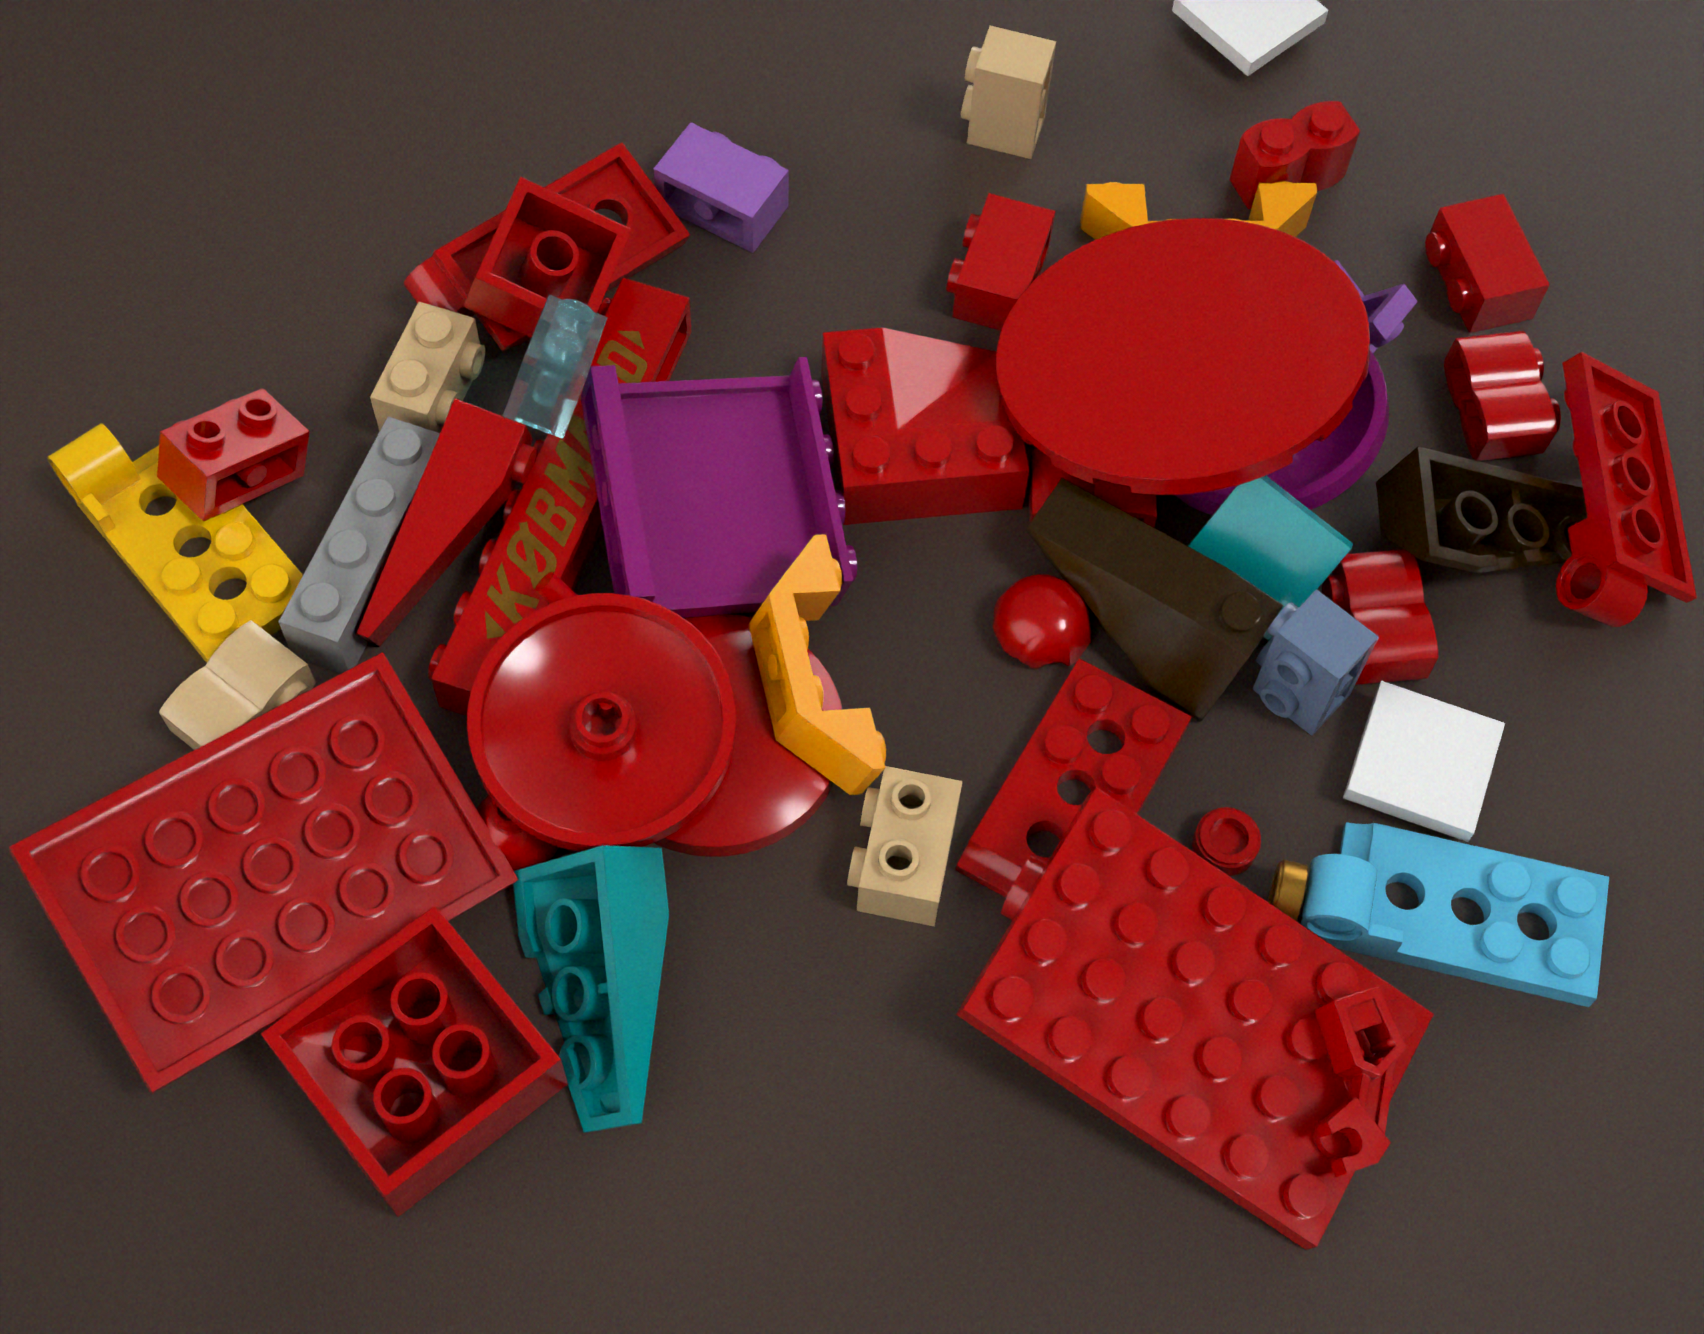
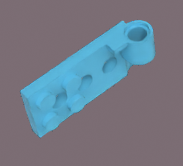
M1346 822L1343 827L1340 853L1320 855L1311 861L1301 925L1337 949L1590 1007L1598 995L1609 876L1378 823L1355 824ZM1400 882L1410 886L1417 894L1418 907L1405 910L1393 905L1386 895V885ZM1465 897L1475 901L1482 909L1484 915L1483 923L1469 925L1460 921L1452 911L1451 900ZM1529 912L1540 916L1548 926L1549 938L1546 940H1534L1527 937L1518 926L1517 915Z

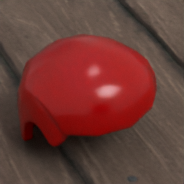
M1037 574L1021 578L1013 583L998 598L995 604L993 631L1003 651L1033 669L1038 670L1044 665L1055 662L1071 666L1077 662L1091 643L1092 620L1090 611L1075 588L1062 579L1049 574Z

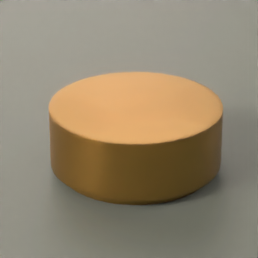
M1283 859L1276 867L1267 902L1297 921L1305 892L1308 867L1305 864Z

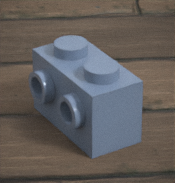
M1317 589L1300 607L1296 606L1293 602L1287 604L1271 623L1267 632L1273 637L1267 642L1256 658V662L1262 667L1253 687V690L1260 695L1263 703L1270 711L1280 717H1288L1311 736L1350 696L1379 638Z

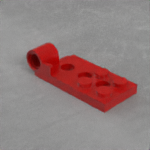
M622 142L544 187L593 211L599 209L612 210L619 215L623 225L632 229L607 291L619 285L622 278L629 279L686 243L691 235ZM505 210L435 250L433 255L418 265L406 277L403 283L417 304L422 302L470 317L476 315L503 352L514 346L521 345L529 340L530 337L463 306Z
M1581 351L1564 361L1562 365L1566 383L1564 398L1570 410L1575 438L1573 440V451L1579 462L1588 518L1568 527L1572 556L1565 561L1558 573L1556 594L1563 606L1605 625L1621 627L1633 621L1642 611L1648 594L1647 585L1685 603L1696 599L1697 596L1659 392Z
M1079 658L971 836L955 870L1005 897L1006 900L1001 914L1013 920L1050 857H1041L1032 852L1027 844V838L1035 832L1047 831L1053 833L1061 840L1081 805H1072L1064 801L1060 797L1057 787L1068 780L1083 782L1091 791L1097 787L1139 815L1188 729L1192 716ZM1106 730L1119 738L1122 748L1113 754H1102L1090 746L1087 737L1092 732Z

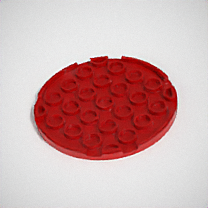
M1187 218L1152 222L1127 228L1083 245L1048 267L1027 287L1010 310L1000 333L996 353L998 386L1004 410L1020 437L1027 444H1033L1050 457L1053 466L1071 476L1092 484H1096L1100 479L1115 484L1128 485L1132 493L1180 495L1216 491L1247 483L1286 467L1293 462L1294 454L1303 450L1315 440L1324 441L1343 422L1352 410L1353 399L1368 374L1370 361L1369 321L1361 296L1346 273L1324 253L1301 239L1263 225L1237 220Z

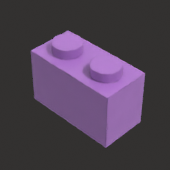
M692 122L689 123L654 167L655 187L677 216L751 253H754L789 206V170L781 167L770 157L759 156L732 143L723 134L710 132Z

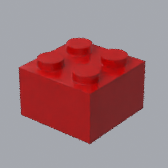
M520 176L463 307L575 358L591 329L632 229Z

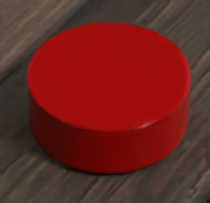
M1230 807L1217 808L1205 814L1199 821L1192 841L1193 852L1228 876H1235L1243 873L1253 864L1260 850L1261 834L1255 821L1245 812Z

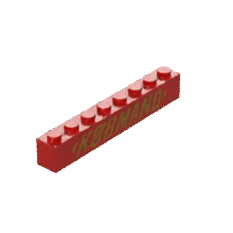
M622 278L613 299L606 297L603 300L597 315V332L591 345L584 343L577 354L574 364L575 378L568 392L561 391L556 397L551 412L552 426L545 440L538 439L533 447L537 448V453L532 470L522 489H513L506 502L503 514L505 524L498 539H490L483 549L479 562L480 577L473 591H465L458 601L454 614L455 629L447 645L439 644L432 655L428 669V678L432 681L439 707L467 716L470 693L475 677L491 648L515 623L535 610L549 604L535 591L536 585L546 574L554 572L574 591L603 527L581 402V393L590 366L615 365L618 383L670 381L692 332L690 297Z

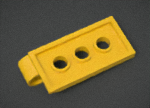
M100 423L47 457L48 462L67 491L74 498L78 507L205 662H208L217 648L235 630L250 620L270 635L279 631L281 627L278 621L303 574L246 507L241 504L203 522L157 477L159 445L132 462L114 435L104 424ZM167 496L176 499L174 507L163 515L153 516L145 513L148 504L156 498ZM203 537L211 540L207 551L199 556L185 557L179 554L183 544L190 539ZM240 579L247 583L244 591L233 599L223 600L214 596L216 588L226 580Z

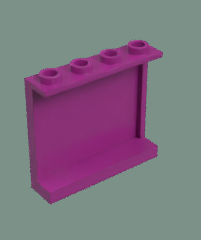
M798 357L789 376L618 383L615 365L590 366L581 393V402L615 594L630 595L649 600L668 608L682 618L757 612L769 593L814 535L826 534L831 556L838 561L842 573L840 592L830 606H837L852 582L856 579L857 558L854 548L851 545H846L842 528L845 520V500L842 491L834 489L831 475L834 461L833 443L830 435L823 434L819 417L822 410V390L819 381L816 379L812 380L807 357Z

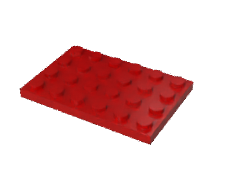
M383 652L9 846L10 854L151 1095L276 1023L434 905L450 922L519 880L501 849L491 839L487 825Z
M1096 787L1087 795L956 1015L1307 1250L1318 1246L1355 1173L1354 1171L1335 1177L1330 1162L1349 1155L1351 1148L1349 1139L1341 1132H1335L1320 1138L1316 1127L1341 1103L1349 1099L1352 1081L1335 1074L1314 1010L1334 1000L1377 986L1380 987L1407 1047L1396 1060L1390 1101L1434 1013ZM1361 1031L1355 1034L1360 1048L1364 1050V1061L1368 1062L1374 1054L1370 1052L1371 1046L1365 1032Z

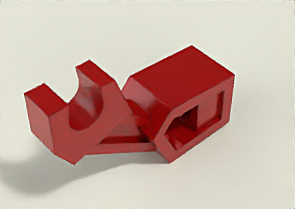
M1379 986L1334 1000L1314 1010L1335 1074L1352 1081L1349 1099L1341 1103L1316 1126L1320 1138L1335 1132H1341L1349 1139L1351 1147L1349 1155L1330 1162L1335 1177L1378 1163L1391 1143L1386 1137L1385 1131L1397 1058L1407 1047ZM1364 1031L1371 1046L1370 1052L1374 1054L1368 1062L1364 1061V1050L1360 1048L1355 1033Z

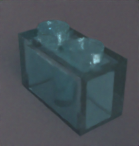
M549 295L523 358L503 417L563 439L608 317L595 313L583 302L573 299L562 300Z

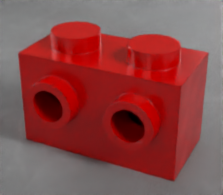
M262 388L238 399L229 400L219 407L188 420L179 421L171 427L160 431L157 477L204 522L304 476L310 431Z

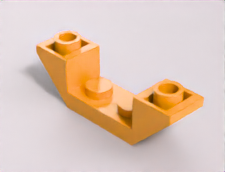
M1287 181L1259 183L1249 221L1244 222L1263 225L1294 237L1298 236L1307 226L1317 195L1316 183H1291ZM1108 182L1086 185L1080 226L1081 230L1093 239L1097 240L1127 228L1159 222L1148 221L1144 184Z
M826 534L814 535L749 622V629L776 741L849 795L863 794L885 769L886 744L882 734L875 729L870 708L822 711L823 687L819 677L812 673L807 652L809 631L806 621H816L822 617L840 592L842 573L838 561L831 556Z

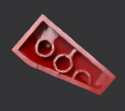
M454 399L358 628L357 634L367 642L380 647L509 498L515 482L524 483L527 480L536 458L537 448L531 446L533 438L526 425L459 399Z

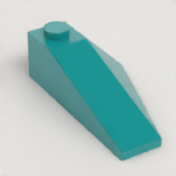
M602 845L515 870L514 872L519 879L514 883L519 940L525 958H536L546 987L538 994L544 1015L555 1014L564 1041L559 1057L562 1060L568 1087L583 1132H596L641 1124L669 920L662 848Z

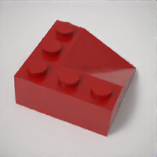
M883 327L823 332L821 374L829 432L834 449L833 462L837 489L842 491L845 500V520L843 525L1023 509L1029 476L1028 460L1024 440L1012 426L1004 410L997 380L996 351Z
M435 905L261 1033L266 1043L397 1217L405 1213L568 1085L560 1057Z

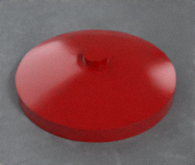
M592 593L561 599L545 605L515 623L501 636L485 657L475 677L467 709V731L475 768L487 793L498 808L513 823L527 833L554 846L578 852L602 845L644 847L678 831L690 822L716 793L727 772L734 749L736 706L732 685L722 660L704 635L690 622L668 608L646 599L615 593Z
M732 614L686 617L684 619L700 631L713 646L728 673L736 706L734 749L724 779L707 805L678 831L654 843L675 852L705 857H725L756 851L780 841L801 827L822 805L834 783L775 739L749 629V622L752 618ZM807 649L812 673L819 677L823 687L822 711L842 710L837 689L829 673L810 649Z

